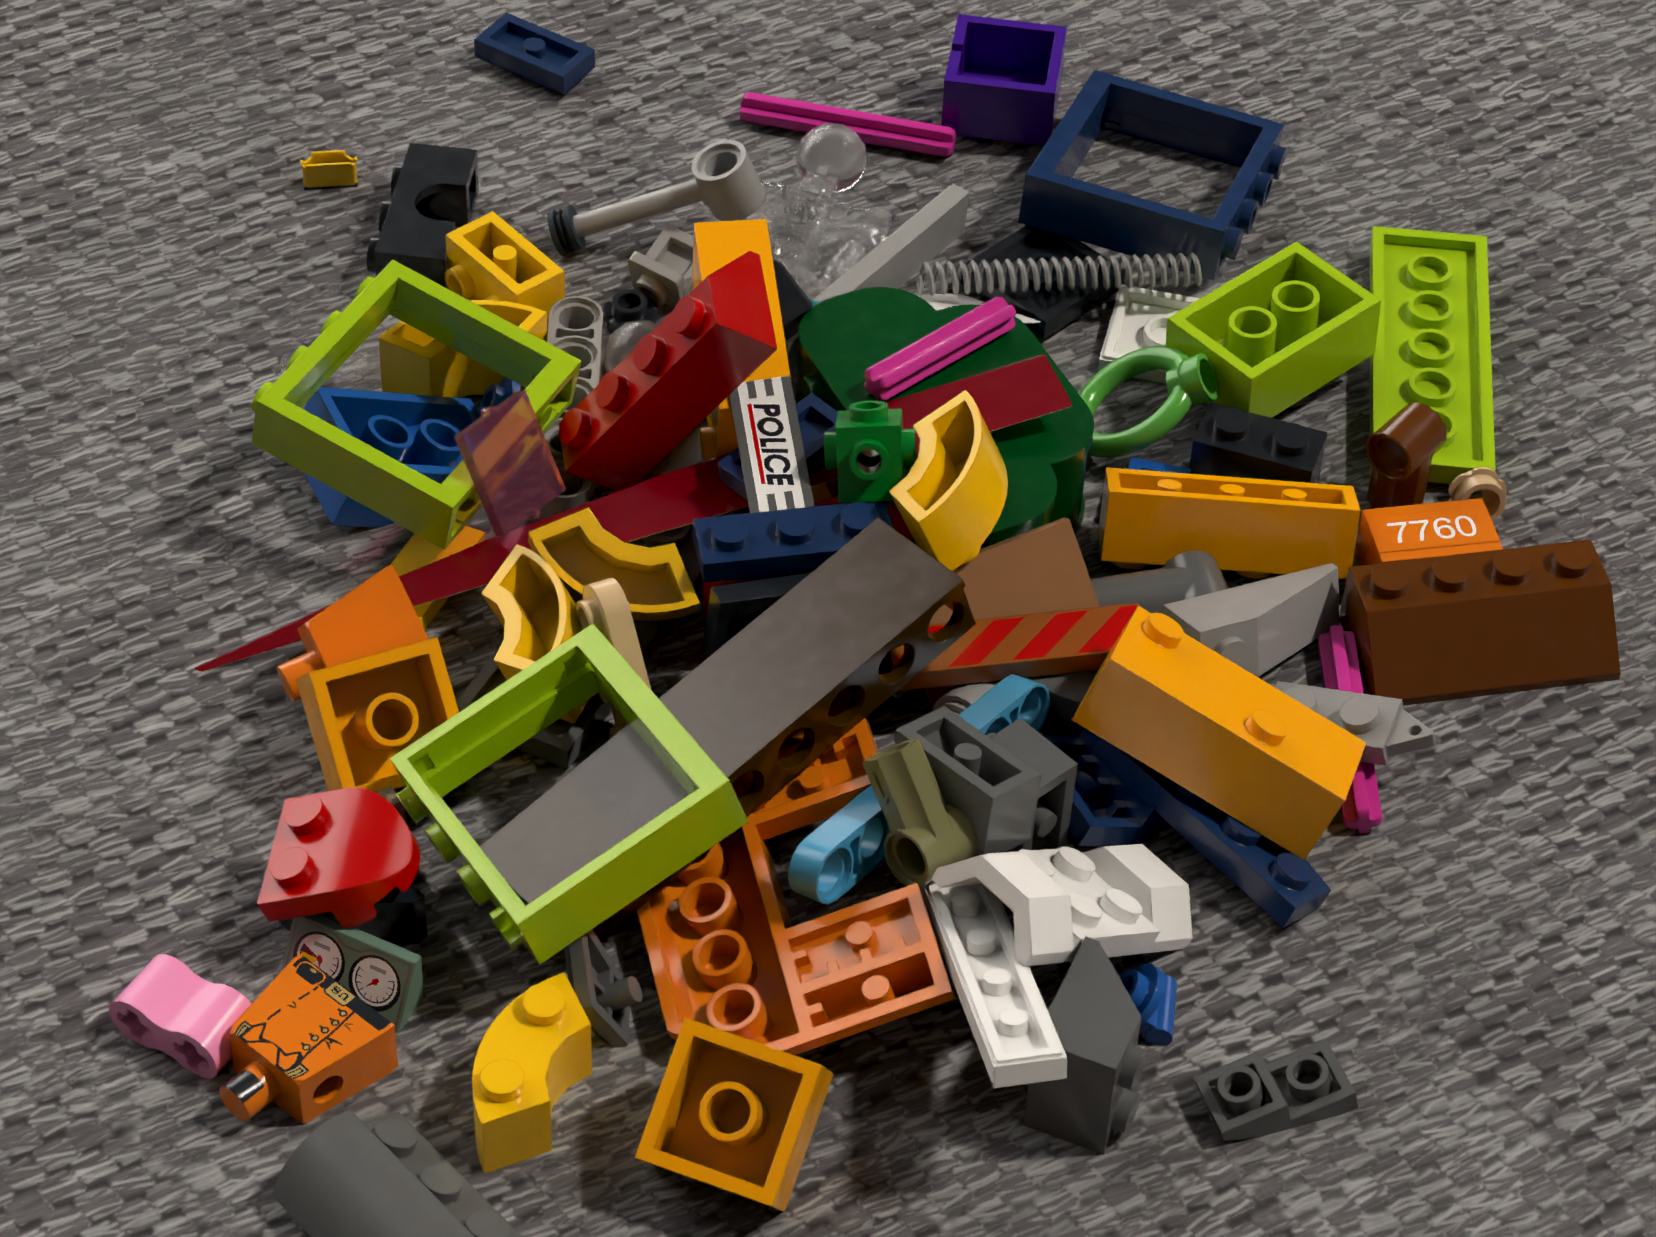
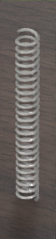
M1191 252L1187 258L1182 253H1179L1176 258L1168 253L1164 259L1159 254H1156L1153 259L1145 254L1141 260L1135 254L1128 260L1123 254L1119 257L1118 261L1113 255H1110L1106 261L1101 255L1095 261L1090 256H1087L1083 262L1078 256L1072 262L1067 257H1064L1060 264L1055 257H1052L1049 263L1042 257L1038 260L1037 264L1032 258H1029L1025 265L1020 258L1014 264L1007 258L1002 266L997 259H994L990 266L984 259L980 262L979 267L974 260H971L967 267L962 260L956 264V267L949 260L945 264L944 269L939 261H936L932 268L925 261L921 266L920 274L916 275L918 294L922 296L924 294L925 272H927L929 292L933 296L936 293L938 270L941 293L945 295L947 293L950 269L953 293L957 295L959 292L960 270H962L964 291L968 295L970 293L973 268L976 292L980 294L982 292V278L985 268L988 292L991 294L994 291V273L996 268L999 291L1003 293L1005 291L1006 270L1008 266L1011 291L1015 293L1017 290L1018 267H1020L1022 289L1026 293L1028 291L1031 265L1034 290L1038 292L1040 290V273L1043 265L1046 290L1049 292L1052 289L1051 280L1054 265L1057 289L1061 291L1063 289V273L1066 264L1069 289L1072 291L1075 288V269L1077 264L1080 274V288L1084 291L1086 289V273L1089 263L1092 288L1096 290L1098 288V269L1101 263L1103 287L1107 290L1109 288V273L1112 262L1115 274V287L1119 289L1121 287V268L1124 262L1126 286L1130 289L1133 286L1132 272L1135 261L1138 272V286L1142 288L1144 286V267L1147 261L1149 285L1153 288L1156 285L1155 271L1157 260L1160 265L1161 286L1163 287L1167 285V266L1170 260L1172 284L1176 288L1179 284L1178 269L1180 259L1183 264L1184 285L1186 287L1190 285V265L1192 259L1196 272L1195 283L1198 287L1202 284V274L1199 259Z

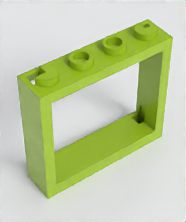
M392 259L375 278L368 276L364 279L357 289L353 301L342 312L336 310L327 318L320 335L309 347L302 345L294 352L288 362L286 371L274 383L268 381L261 386L250 408L255 411L251 444L445 550L573 401L582 360ZM389 314L526 388L442 484L301 408Z
M593 623L390 758L406 787L397 793L396 796L415 823L427 817L432 825L424 831L446 864H449L456 858L460 860L464 866L457 870L456 873L474 901L480 906L490 899L496 909L488 915L506 943L513 949L523 942L539 964L551 958L749 822L730 780ZM601 691L689 795L525 906L442 797Z

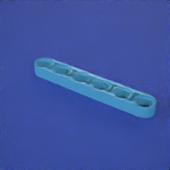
M1011 674L1001 680L958 716L985 735L998 733L1019 718L1039 732L1049 710V690L1044 684ZM872 785L805 837L798 845L792 856L788 872L789 885L795 893L823 904H830L839 899L886 860L884 841L891 831Z

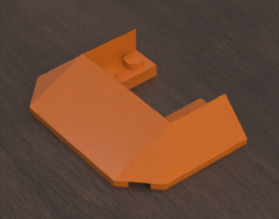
M851 687L839 692L835 696L829 707L828 716H836L849 706L854 696V690ZM866 717L747 817L748 823L711 847L637 910L666 1028L672 1039L677 1040L686 1017L777 1050L797 1055L955 999L954 983L942 956L918 883L792 927L768 839L833 816L871 785L863 762H865V758L879 751ZM803 728L789 734L784 739L778 751V759L789 757L799 748L804 737ZM751 771L739 776L732 783L738 799L748 791L752 784L753 773Z

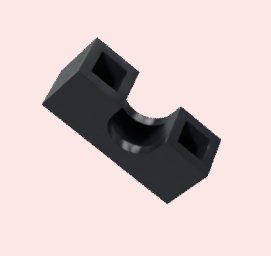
M418 143L409 144L403 165H395L391 177L392 199L391 201L384 200L380 208L379 238L371 237L367 250L368 272H376L377 276L393 259L448 289L445 281V272L447 270L446 234L454 231L455 226L462 227L470 223L479 194L477 150Z

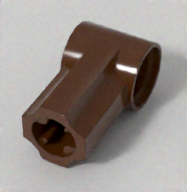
M1421 403L1406 405L1368 438L1366 454L1370 464L1373 466L1367 494V501L1371 504V509L1423 504L1432 457L1444 446L1447 440V430L1443 420L1429 406Z

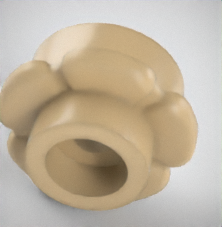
M1478 467L1458 475L1451 482L1448 489L1451 498L1448 501L1482 498L1493 522L1505 509L1507 487L1503 480L1497 479L1498 475L1494 470ZM1477 490L1481 491L1479 494L1471 496L1473 492Z

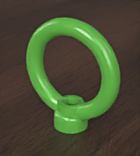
M1151 346L1127 353L1102 368L1079 392V395L1085 401L1093 416L1100 403L1113 389L1124 381L1147 371L1167 370L1166 385L1170 395L1154 414L1130 429L1112 434H1101L1094 431L1088 455L1099 458H1116L1142 450L1170 432L1186 415L1192 404L1200 405L1216 400L1219 396V382L1210 359L1203 353L1189 357L1185 352L1173 347Z

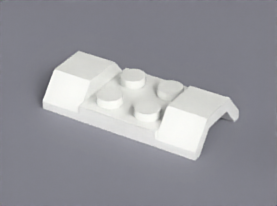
M1143 844L1103 846L1083 853L1066 846L1058 849H1021L1015 852L986 853V855H979L938 867L931 878L940 888L983 884L1014 914L1016 958L1025 967L1072 962L1085 936L1099 941L1108 957L1180 950L1187 947L1192 940L1189 884Z

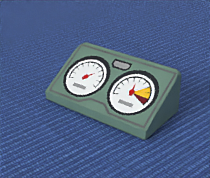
M320 913L293 918L281 971L298 954H302L395 1025V1032L402 1030L424 999L421 956L354 927L344 929L339 921Z

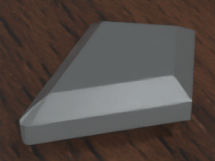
M591 929L564 948L568 980L591 1023V1030L611 1047H624L628 1045L630 1006L642 1001L641 986L633 976L623 979L593 929Z

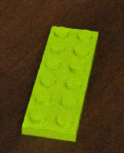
M1373 226L1369 243L1370 293L1381 300L1375 354L1370 357V436L1406 405L1421 403L1437 412L1447 430V440L1444 446L1432 457L1427 482L1451 484L1458 475L1478 467H1486L1496 471L1487 236ZM1370 464V477H1371L1372 467H1373L1371 464Z

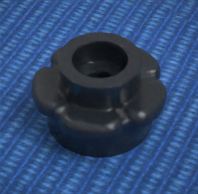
M632 289L622 290L613 296L611 302L607 301L602 305L603 321L607 322V330L615 338L625 341L640 340L643 336L650 334L653 326L656 324L657 316L655 314L658 313V306L653 299L645 296L640 291Z

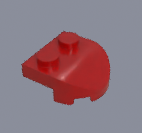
M343 788L285 799L257 905L269 922L332 911L344 929L361 925L376 917L377 912L374 904L385 897L395 886L402 892L407 891L420 864L418 841L400 813L389 801L379 794L364 788Z

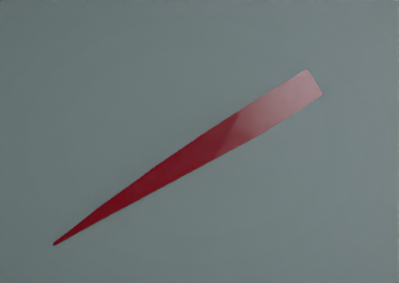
M1039 355L886 402L888 409H902L903 429H913L914 424L966 390L974 399L989 432L1072 406L1068 395L1045 355ZM916 433V455H917V454H919L920 439H919V437H918V435H917V433ZM727 453L648 479L626 489L484 540L460 552L401 575L399 578L413 607L487 585L517 544L532 550L528 543L529 531L586 508H590L603 529L624 543L666 530L692 524L695 518L715 517L748 507L749 505L745 498L720 479L717 463L730 454ZM824 465L809 476L811 487L838 479L837 470H826ZM330 605L195 667V670L201 672L208 671L302 641L297 629Z

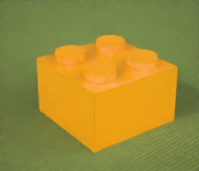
M438 637L312 671L296 679L328 791L356 787L376 793L388 786H391L394 790L405 787L390 758L459 713Z
M685 1017L635 1158L785 1212L833 1073L821 1064Z

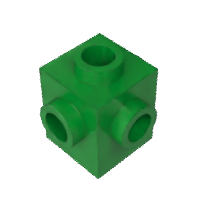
M860 401L849 405L848 411H838L835 431L824 432V458L826 470H837L839 503L894 501L889 491L905 478V468L912 467L916 461L915 428L903 429L902 409H888V404L882 401Z

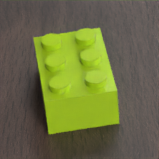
M1296 241L1168 317L1166 346L1179 349L1189 357L1203 353L1210 359L1219 382V396L1216 400L1210 402L1272 418L1375 354L1381 300Z

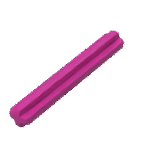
M747 92L744 94L740 106V119L745 122L931 155L951 157L956 143V132L951 127Z
M1341 625L1330 626V632L1320 634L1317 641L1324 688L1364 694L1355 635L1353 632L1343 631ZM1359 762L1346 800L1341 806L1344 826L1356 829L1358 834H1369L1370 828L1380 826L1383 820L1375 764Z

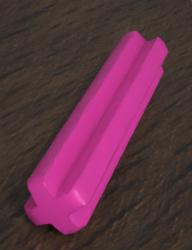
M1003 297L990 299L867 368L864 373L866 379L864 387L866 391L872 393L877 401H886L1012 330L1015 326V308L1013 305H1008Z

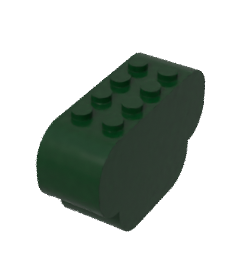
M889 287L862 288L833 296L817 303L812 307V310L805 313L799 325L796 404L810 393H813L836 411H848L849 405L855 402L877 401L873 394L868 393L864 387L866 381L864 373L867 368L980 305H957L936 311L921 297L901 289ZM1015 316V326L1012 330L892 398L882 401L886 403L1039 355L1047 357L1072 406L990 432L1005 463L1008 488L1001 515L980 549L1064 517L1070 519L1073 531L1076 534L1084 519L1085 500L1083 489L1087 454L1093 441V415L1085 401L1030 329ZM912 467L905 468V477ZM838 479L826 482L825 484L829 492L833 496H837Z

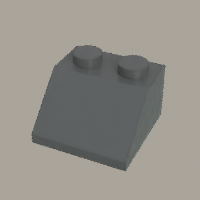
M1085 936L1048 1010L1067 1056V1079L1028 1084L1024 1126L1104 1155L1114 1132L1118 1131L1127 1134L1134 1120L1140 1100V1093L1133 1090L1142 1073L1147 1050L1137 1046L1141 1022L1139 1011L1100 942Z

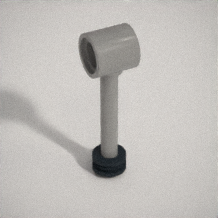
M720 140L704 147L693 159L691 169L695 179L581 214H577L572 205L564 206L563 210L559 208L558 212L556 210L548 211V234L558 253L565 255L569 253V250L574 252V249H584L585 236L703 201L705 206L708 205L712 215L720 221L742 220L760 208L765 199V190L744 145L736 140Z

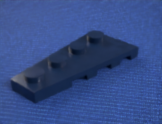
M1101 737L1096 741L1090 752L1146 803L1150 801L1157 807L1155 811L1282 927L1307 916L1321 907L1331 889L1306 859H1301Z

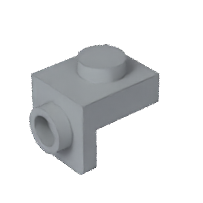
M667 223L646 255L634 251L628 260L633 288L653 299L657 306H662L665 303L675 308L680 299L692 292L693 236Z

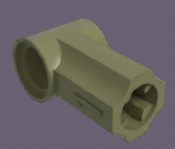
M919 738L903 741L865 758L863 766L891 831L884 841L885 858L893 875L902 884L908 886L918 883L920 888L932 881L931 878L938 867L974 856L977 850V838L974 828L961 810L952 805H946Z

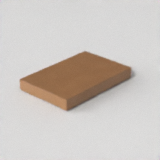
M1065 517L982 548L973 560L960 565L953 571L964 580L965 587L963 589L974 620L1100 607L1070 519ZM946 605L941 606L933 615L930 624L947 623L951 618L953 610ZM955 685L922 688L928 705L933 708L937 700Z

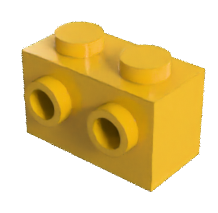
M493 211L446 234L447 270L445 272V281L449 290L468 300L507 301L546 311L548 334L551 307L558 300L565 298V273L562 268Z

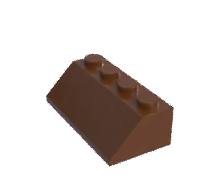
M1591 539L1348 567L1339 619L1344 631L1353 632L1355 635L1361 675L1369 695L1402 699L1403 706L1619 680L1621 671L1612 585Z

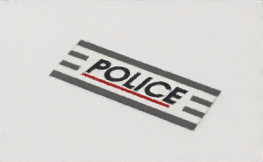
M790 376L742 382L729 397L750 513L814 507Z

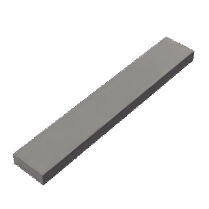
M954 183L948 186L812 301H823L833 296L869 287L898 289L921 269L925 261L930 262L964 233L970 192ZM799 333L785 341L791 379L797 374Z

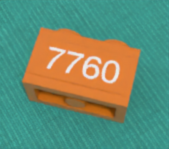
M1477 498L1364 509L1361 514L1354 552L1359 566L1501 550L1503 547L1483 499Z

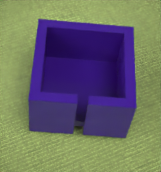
M958 14L952 50H950L944 79L941 126L951 127L955 130L957 136L965 138H982L1016 142L1022 145L1045 146L1053 133L1062 83L1067 27Z

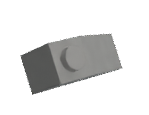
M1330 563L1164 604V615L1175 620L1188 636L1258 677L1317 640L1320 634L1329 632L1330 626L1339 625L1338 567Z

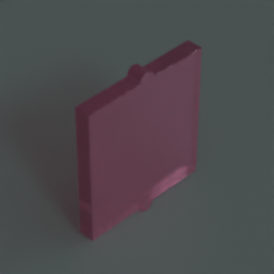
M525 390L515 392L496 407L483 408L481 410V417L454 436L496 537L506 536L526 520L538 519L541 514L540 509L566 490Z

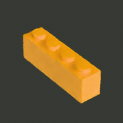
M1106 467L1098 531L1101 561H1111L1114 565L1121 568L1141 569L1146 567L1147 564L1165 565L1168 560L1184 552L1204 551L1214 557L1220 570H1233L1241 576L1254 579L1269 577L1271 573L1290 574L1333 563L1338 567V578L1346 579L1348 567H1352L1360 507L1353 486Z

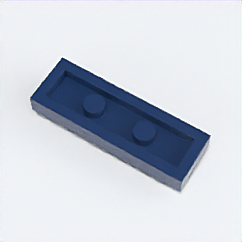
M886 501L854 502L693 519V539L702 581L707 583L813 572L877 518H880L893 528Z

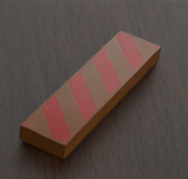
M1139 603L976 619V625L897 691L1003 680L1011 674L1025 678L1099 670ZM947 623L929 624L928 633L939 631ZM903 644L886 653L890 671L902 659L904 653Z

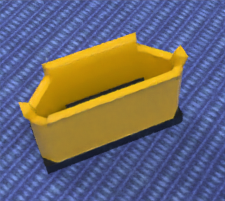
M345 150L311 152V157L305 161L300 160L304 190L358 187L357 156L352 158L345 154Z

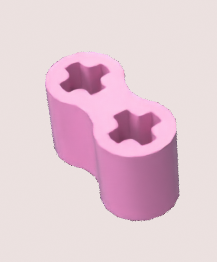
M158 954L110 1004L109 1013L115 1025L126 1037L147 1048L163 1051L184 1068L205 1079H212L231 1060L229 1032L232 1025L252 1003L243 994L230 986L204 980L175 957L167 954Z

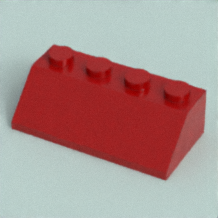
M748 251L708 275L688 296L680 299L674 310L650 334L643 336L636 348L612 371L606 373L599 384L575 408L570 409L559 423V439L562 446L565 472L615 491L636 485L777 350L759 254Z

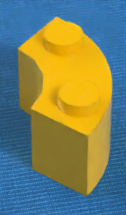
M469 300L547 342L546 311L507 301ZM399 321L378 338L382 392L462 398L468 395H483L490 385H498L505 378V376L403 321ZM520 385V392H523L526 388Z
M966 390L913 425L920 439L918 458L908 475L889 491L916 545L952 572L978 555L981 545L989 536L1001 515L1008 488L1005 463L974 399Z
M590 508L528 532V543L532 551L540 555L547 564L551 565L570 595L578 601L583 600L585 585L612 577L617 580L625 593L633 620L659 621L673 619L694 613L698 609L700 602L675 543L651 548L624 543L603 529Z
M517 544L481 593L504 627V640L494 658V662L507 680L582 631L577 617L576 603L555 570L540 555ZM589 699L560 719L575 724Z
M565 972L531 986L515 998L495 1018L479 1045L473 1066L472 1092L476 1148L484 1174L552 1151L551 1112L553 1105L568 1087L592 1075L591 1023Z

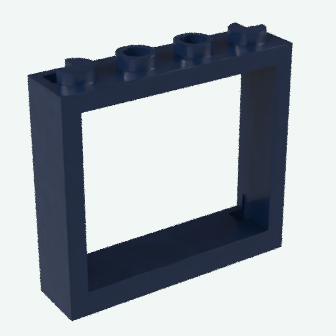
M1094 70L1026 173L1018 223L1129 256L1135 254L1140 259L1145 254L1151 259L1156 254H1159L1164 259L1168 253L1174 258L1179 253H1182L1187 258L1193 252L1199 259L1202 277L1215 280L1226 258L1236 259L1243 233H1250L1258 206H1265L1273 179L1279 180L1282 164L1288 152V148L1280 146L1284 124ZM1103 128L1241 168L1213 219L1072 178ZM1180 259L1178 270L1184 272L1183 264ZM1192 259L1190 274L1195 275V265ZM1169 260L1167 267L1172 268Z

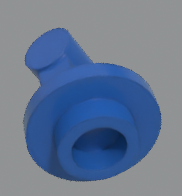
M1151 963L1142 964L1136 969L1127 970L1119 978L1141 1015L1139 1032L1145 1035V1040L1148 1043L1169 1045L1173 1040L1177 981L1173 977L1165 975L1160 968Z

